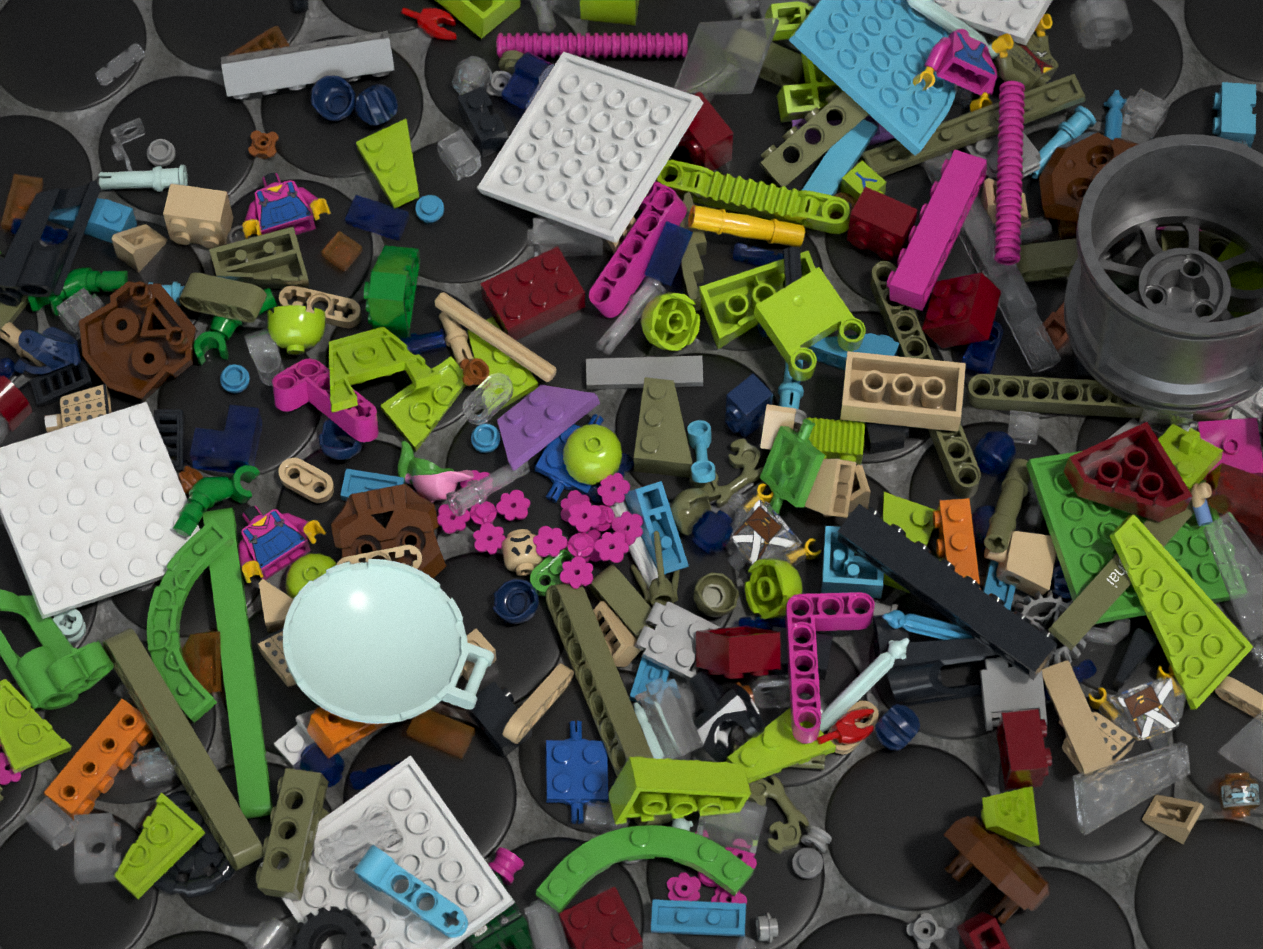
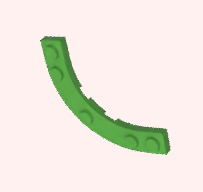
M214 519L210 520L193 535L166 566L168 570L163 576L159 587H155L147 618V643L152 661L180 708L194 723L209 711L217 701L197 681L186 664L180 644V619L185 600L197 578L219 555L234 543L233 539Z
M633 826L607 832L579 846L566 856L536 890V896L561 913L588 881L610 868L612 864L623 860L632 861L665 857L673 859V862L689 866L701 872L735 897L753 875L754 869L724 847L702 835L669 826Z

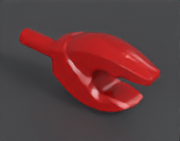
M407 8L402 9L401 14L417 19V25L428 35L442 40L457 39L456 33L445 29V27L438 26L441 23L450 26L456 25L454 18L449 13L437 8H424L421 13Z
M855 709L847 712L833 725L832 732L817 737L818 744H823L835 738L838 743L854 744L864 740L873 732L874 725L859 728L855 722H860L862 719L871 716L874 710Z

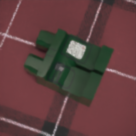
M496 872L495 875L497 876V878L500 880V882H501L502 885H503V881L501 880V878L499 877L498 873ZM515 903L466 938L473 949H505L512 944L515 949L534 948L529 934V925Z

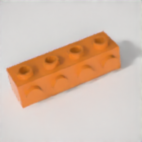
M970 499L939 501L937 510L933 511L934 528L939 529L940 539L936 540L937 556L950 562L955 567V572L962 577L969 576L980 585Z
M121 699L45 790L44 795L48 802L76 823L81 817L89 815L95 806L94 801L101 793H106L112 787L117 773L121 769L125 770L133 761V754L140 746H145L152 738L153 733L138 709L124 699Z
M319 707L310 716L311 719L307 732L329 759L388 723L356 722L339 717Z

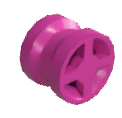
M499 847L495 852L496 858L493 862H489L488 865L494 873H498L503 884L511 885L514 881L513 875L516 871L522 869L524 862L511 851Z

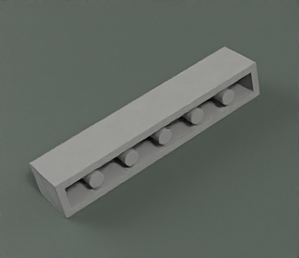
M388 31L221 57L227 97L233 96L234 99L249 97L250 93L254 92L273 94L278 89L289 87L290 90H299L305 88L306 84L316 83L326 75L340 76L346 81H355L360 79L361 75L372 74L374 77H380L394 70Z

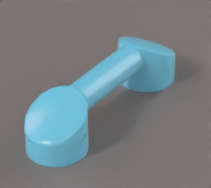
M703 420L693 421L687 427L688 441L690 446L695 449L696 462L691 467L692 480L697 483L711 482L716 478L715 465L708 460L707 448L710 446L712 438L711 426Z

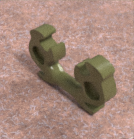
M738 439L731 444V451L738 452L736 456L729 454V463L735 469H744L741 475L728 485H717L719 482L717 473L715 480L707 483L694 482L692 475L690 476L689 485L693 488H700L708 493L710 502L717 500V508L726 505L733 495L744 486L760 479L763 467L756 470L760 462V451L753 445L748 444L746 439Z
M772 775L771 782L773 785L764 779L748 783L751 795L747 801L754 803L753 811L758 812L766 806V798L770 797L776 800L786 814L787 824L778 821L769 828V833H776L778 839L769 838L768 846L775 853L781 854L782 851L795 848L800 844L801 829L799 824L806 829L809 826L807 817L795 808L785 794L782 782Z

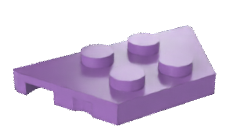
M540 385L498 418L499 429L511 469L514 471L600 404L598 396L590 392Z

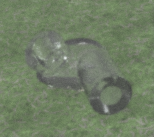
M1128 618L1115 620V623L1107 629L1092 627L1089 630L1087 641L1111 646L1115 645L1128 636L1130 621Z

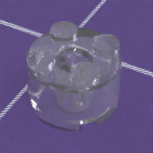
M1077 0L1070 9L1077 39L1087 49H1102L1112 46V40L1119 38L1121 42L1133 30L1125 0Z

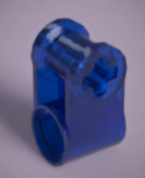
M993 321L990 332L996 338L995 340L975 342L968 346L961 362L966 363L965 369L979 374L991 373L1003 335L1002 326L998 322Z

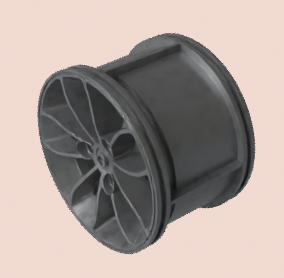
M1181 134L1155 138L1127 149L1106 164L1096 175L1082 201L1076 232L1078 258L1070 272L1064 300V322L1070 344L1079 361L1095 380L1118 397L1135 405L1171 414L1208 413L1233 406L1246 400L1263 388V288L1256 290L1236 289L1231 287L1229 279L1238 272L1251 270L1253 267H1263V154L1232 140L1201 134ZM1156 227H1183L1187 231L1189 247L1163 251L1156 241ZM1199 230L1224 237L1246 251L1219 263L1210 255L1199 251ZM1138 232L1141 237L1142 250L1148 262L1143 268H1137L1105 260L1103 256L1119 240L1131 233ZM1115 284L1135 292L1126 295ZM1229 312L1252 313L1238 318H1234Z

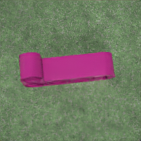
M316 359L301 360L274 376L272 384L277 409L292 411L310 402L355 440L370 442L377 438L379 434L377 409L357 391L354 390L358 406L332 413L330 403V370Z

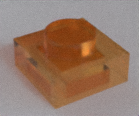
M339 231L321 253L322 257L345 272L361 254L362 246Z

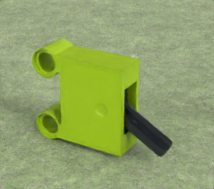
M789 247L783 250L785 288L755 306L754 316L789 365L788 371L790 376L797 381H806L813 376L817 363L816 355L811 349H808L809 347L838 330V345L845 351L853 352L861 347L866 328L861 320L854 318L820 267L802 277L800 249ZM853 330L859 337L849 339L845 336L844 332ZM805 360L809 363L810 367L800 369L796 366L795 362Z

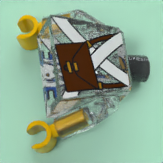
M764 483L758 486L756 495H751L738 506L732 523L733 532L730 538L738 549L727 560L738 572L749 562L753 564L757 560L768 558L780 559L794 566L806 559L813 560L817 558L822 551L811 552L808 546L814 544L815 539H809L802 548L799 547L803 543L770 505L773 492L767 496L762 494L766 488Z
M1169 665L1168 671L1170 674L1164 673L1162 667L1159 666L1156 680L1109 696L1111 701H1107V692L1101 687L1098 688L1101 699H1094L1090 693L1088 696L1089 704L1092 708L1099 709L1103 717L1127 732L1136 741L1148 739L1153 754L1171 748L1165 732L1179 727V719L1183 715L1186 695Z

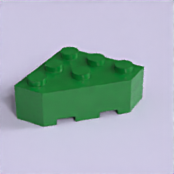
M384 245L380 255H378L377 262L371 270L370 282H365L364 299H367L366 312H369L368 324L372 325L373 329L385 327L397 338L409 339L420 268L419 249Z

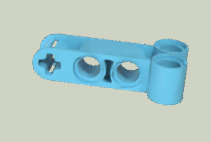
M371 845L354 869V872L358 874L362 881L378 892H384L450 938L460 937L466 932L468 920L464 912L457 905L394 862L395 860L385 852ZM398 880H408L409 887L405 892H394V885ZM432 897L435 899V904L431 910L422 911L419 909V903L423 898ZM448 917H456L459 924L457 926H449L446 919Z

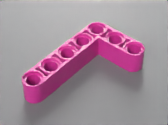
M655 181L638 208L643 212L589 292V299L592 304L607 318L615 317L622 312L686 216L687 207L673 189Z
M866 593L797 594L792 596L787 602L785 625L791 724L794 738L801 743L807 744L815 741L819 736L821 725L816 631L862 630L870 626L875 603L873 598ZM862 608L867 613L858 614L854 612V609ZM825 609H832L836 611V614L827 615L823 611ZM803 610L806 614L798 616L793 611ZM798 637H803L807 639L808 642L801 644L796 642L794 639ZM799 665H805L809 667L810 670L802 672L799 671L796 667ZM801 693H807L812 698L809 700H802L798 697V695ZM808 721L814 727L809 729L800 726V723Z

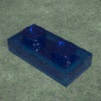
M355 195L345 220L348 225L399 241L409 220V212L398 208L394 209L392 206Z
M666 221L644 275L671 286L694 232Z

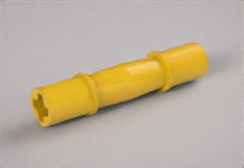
M697 205L691 207L688 219L689 228L716 232L718 235L723 232L743 238L767 240L768 244L776 243L800 248L805 235L804 225L778 221L775 218L767 220L750 215L728 213L725 209L718 210Z

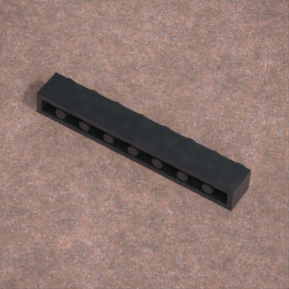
M858 504L837 531V540L1028 677L1033 680L1037 677L1056 651L1057 643L1054 642L1055 639L1049 632L1042 628L1037 630L1031 626L1029 619L1018 611L1013 613L1007 609L1002 599L993 593L988 595L979 589L980 585L969 576L962 577L955 572V567L943 558L940 560L930 554L931 551L926 545L919 541L915 543L906 537V532L896 524L891 526L881 519L882 516L872 507L868 506L865 508Z

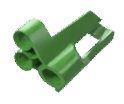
M0 589V611L15 612L24 616L42 647L26 653L23 657H19L0 630V655L26 699L31 704L32 709L53 710L68 706L78 699L79 693L90 689L113 669L114 664L99 640L79 649L73 648L51 616L42 619L33 595L17 596L12 592Z

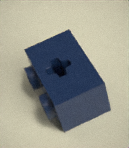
M754 374L729 392L726 397L725 422L732 432H739L744 439L764 424L766 405H772L773 393Z

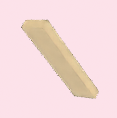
M1069 660L1042 669L1043 682L1083 773L1087 774L1112 765L1113 759Z

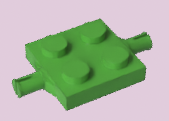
M803 419L798 433L789 426H780L760 476V479L769 485L773 492V497L769 504L770 512L774 509L779 514L784 500L790 502L794 507H804L825 455L814 447L809 440L815 423L808 419Z

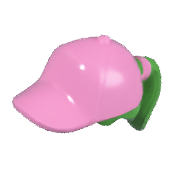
M406 441L401 442L402 451L398 463V476L403 477L405 483L413 485L420 496L432 503L436 500L451 498L458 482L474 478V474L470 470L455 472L451 468L442 469L433 462L415 458L410 444Z

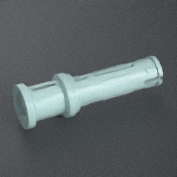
M180 165L179 168L166 169L156 166L153 170L99 173V177H101L99 178L101 190L154 188V190L161 192L164 188H169L170 183L188 185L185 165Z

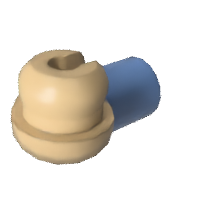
M1206 482L1196 483L1190 490L1193 496L1191 498L1198 526H1205L1213 523L1206 499L1211 496L1212 490Z

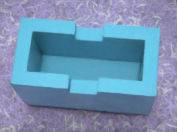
M1222 82L1219 93H1214L1213 109L1218 110L1217 117H1214L1213 134L1251 148L1256 135V114H1252V107L1256 106V84Z

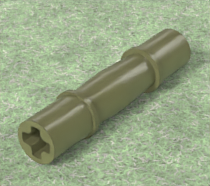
M1014 459L1010 463L1006 477L1002 482V492L997 501L995 513L990 517L989 528L984 540L986 548L992 552L1002 553L1006 551L1012 533L1016 528V518L1020 511L1023 497L1028 492V484L1031 478L1026 466L1028 461L1025 459Z

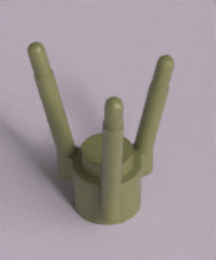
M655 531L654 546L658 578L652 580L648 589L636 565H631V570L644 593L645 601L651 603L652 606L655 602L665 606L668 601L673 604L678 601L677 589L680 569L673 572L672 583L665 578L660 534L658 531Z

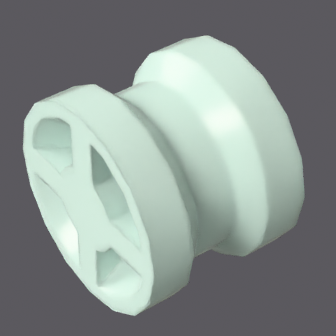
M74 608L54 615V622L70 643H76L83 638L86 632V624L77 609Z

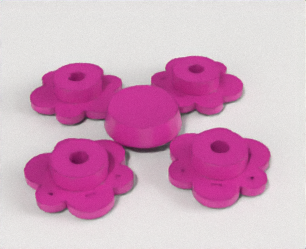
M472 470L474 478L461 481L460 486L463 488V495L465 497H472L475 501L479 502L471 507L470 512L462 509L459 503H454L452 506L449 504L441 505L438 510L439 516H437L438 525L442 526V530L445 533L452 534L456 530L463 531L466 528V522L470 520L471 516L473 522L481 526L480 530L475 531L473 534V538L476 540L474 543L475 549L478 552L487 551L489 554H495L497 549H502V542L506 539L503 535V528L499 526L494 527L492 524L497 512L505 515V519L508 521H512L515 518L523 520L528 515L527 508L530 507V500L524 498L522 491L514 490L510 494L503 493L501 501L497 503L495 508L492 503L482 501L486 498V493L489 494L493 491V485L491 484L492 476L488 472L479 473L477 470Z
M620 473L610 474L601 481L602 486L597 490L605 504L599 506L602 511L601 517L598 518L599 526L585 534L591 536L595 544L597 540L601 539L599 531H608L613 528L614 533L621 532L625 535V543L630 546L635 543L636 537H641L643 534V529L641 528L643 518L638 514L632 515L628 511L623 512L621 517L616 518L614 511L609 506L614 505L616 502H624V494L629 492L630 483L623 480V475ZM577 490L571 491L568 497L561 501V507L563 508L561 518L569 522L570 506L573 504L581 505L586 500L590 502V498L587 495H582ZM593 549L592 554L585 558L586 563L590 560L593 562L600 561V553Z
M587 500L583 501L581 505L573 504L569 508V524L576 526V529L580 532L573 535L569 541H567L566 537L562 536L560 528L552 530L549 526L541 527L538 535L533 538V543L537 546L536 552L541 557H546L549 554L552 557H557L560 554V550L568 546V550L574 558L571 562L566 561L563 563L560 580L564 584H570L573 589H578L581 585L587 586L592 583L593 575L591 573L593 572V565L586 563L585 558L592 554L593 549L600 553L602 561L610 559L613 563L621 562L624 554L629 551V545L625 543L626 537L621 532H616L613 535L610 532H605L602 535V539L597 540L595 544L592 537L585 534L591 527L596 528L599 526L598 518L602 514L599 506H591V503Z
M699 830L695 832L696 834L708 838V835L705 831ZM737 840L732 844V847L725 848L736 857L741 856L742 859L740 860L752 869L756 868L755 849L747 847L744 841ZM699 871V879L697 877L689 878V875L683 872L678 877H671L667 881V888L670 891L668 893L669 900L698 901L700 899L698 890L701 888L702 882L708 887L717 886L715 890L716 896L711 898V902L747 904L746 896L741 894L740 891L734 897Z

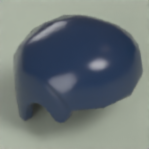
M326 75L319 79L312 88L311 103L325 119L341 121L353 111L356 105V94L351 85L342 77Z
M331 419L323 423L322 433L319 434L321 451L327 457L336 460L351 459L361 451L364 443L355 440Z
M516 578L504 582L494 593L493 610L505 622L514 624L527 622L537 611L539 605L538 593L536 588L527 580Z

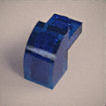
M526 52L515 64V72L501 93L502 98L527 110L555 65L530 52Z

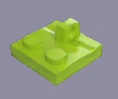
M1172 424L1158 439L1189 491L1194 484H1199L1222 458L1223 450L1201 439L1200 432L1192 428L1186 431Z

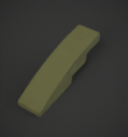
M689 192L684 195L683 202L687 207V213L680 224V267L684 293L694 301L695 305L693 307L695 311L701 310V296L697 283L703 282L704 268L700 256L706 254L707 241L703 230L689 228L688 226L689 213L694 205L691 193Z

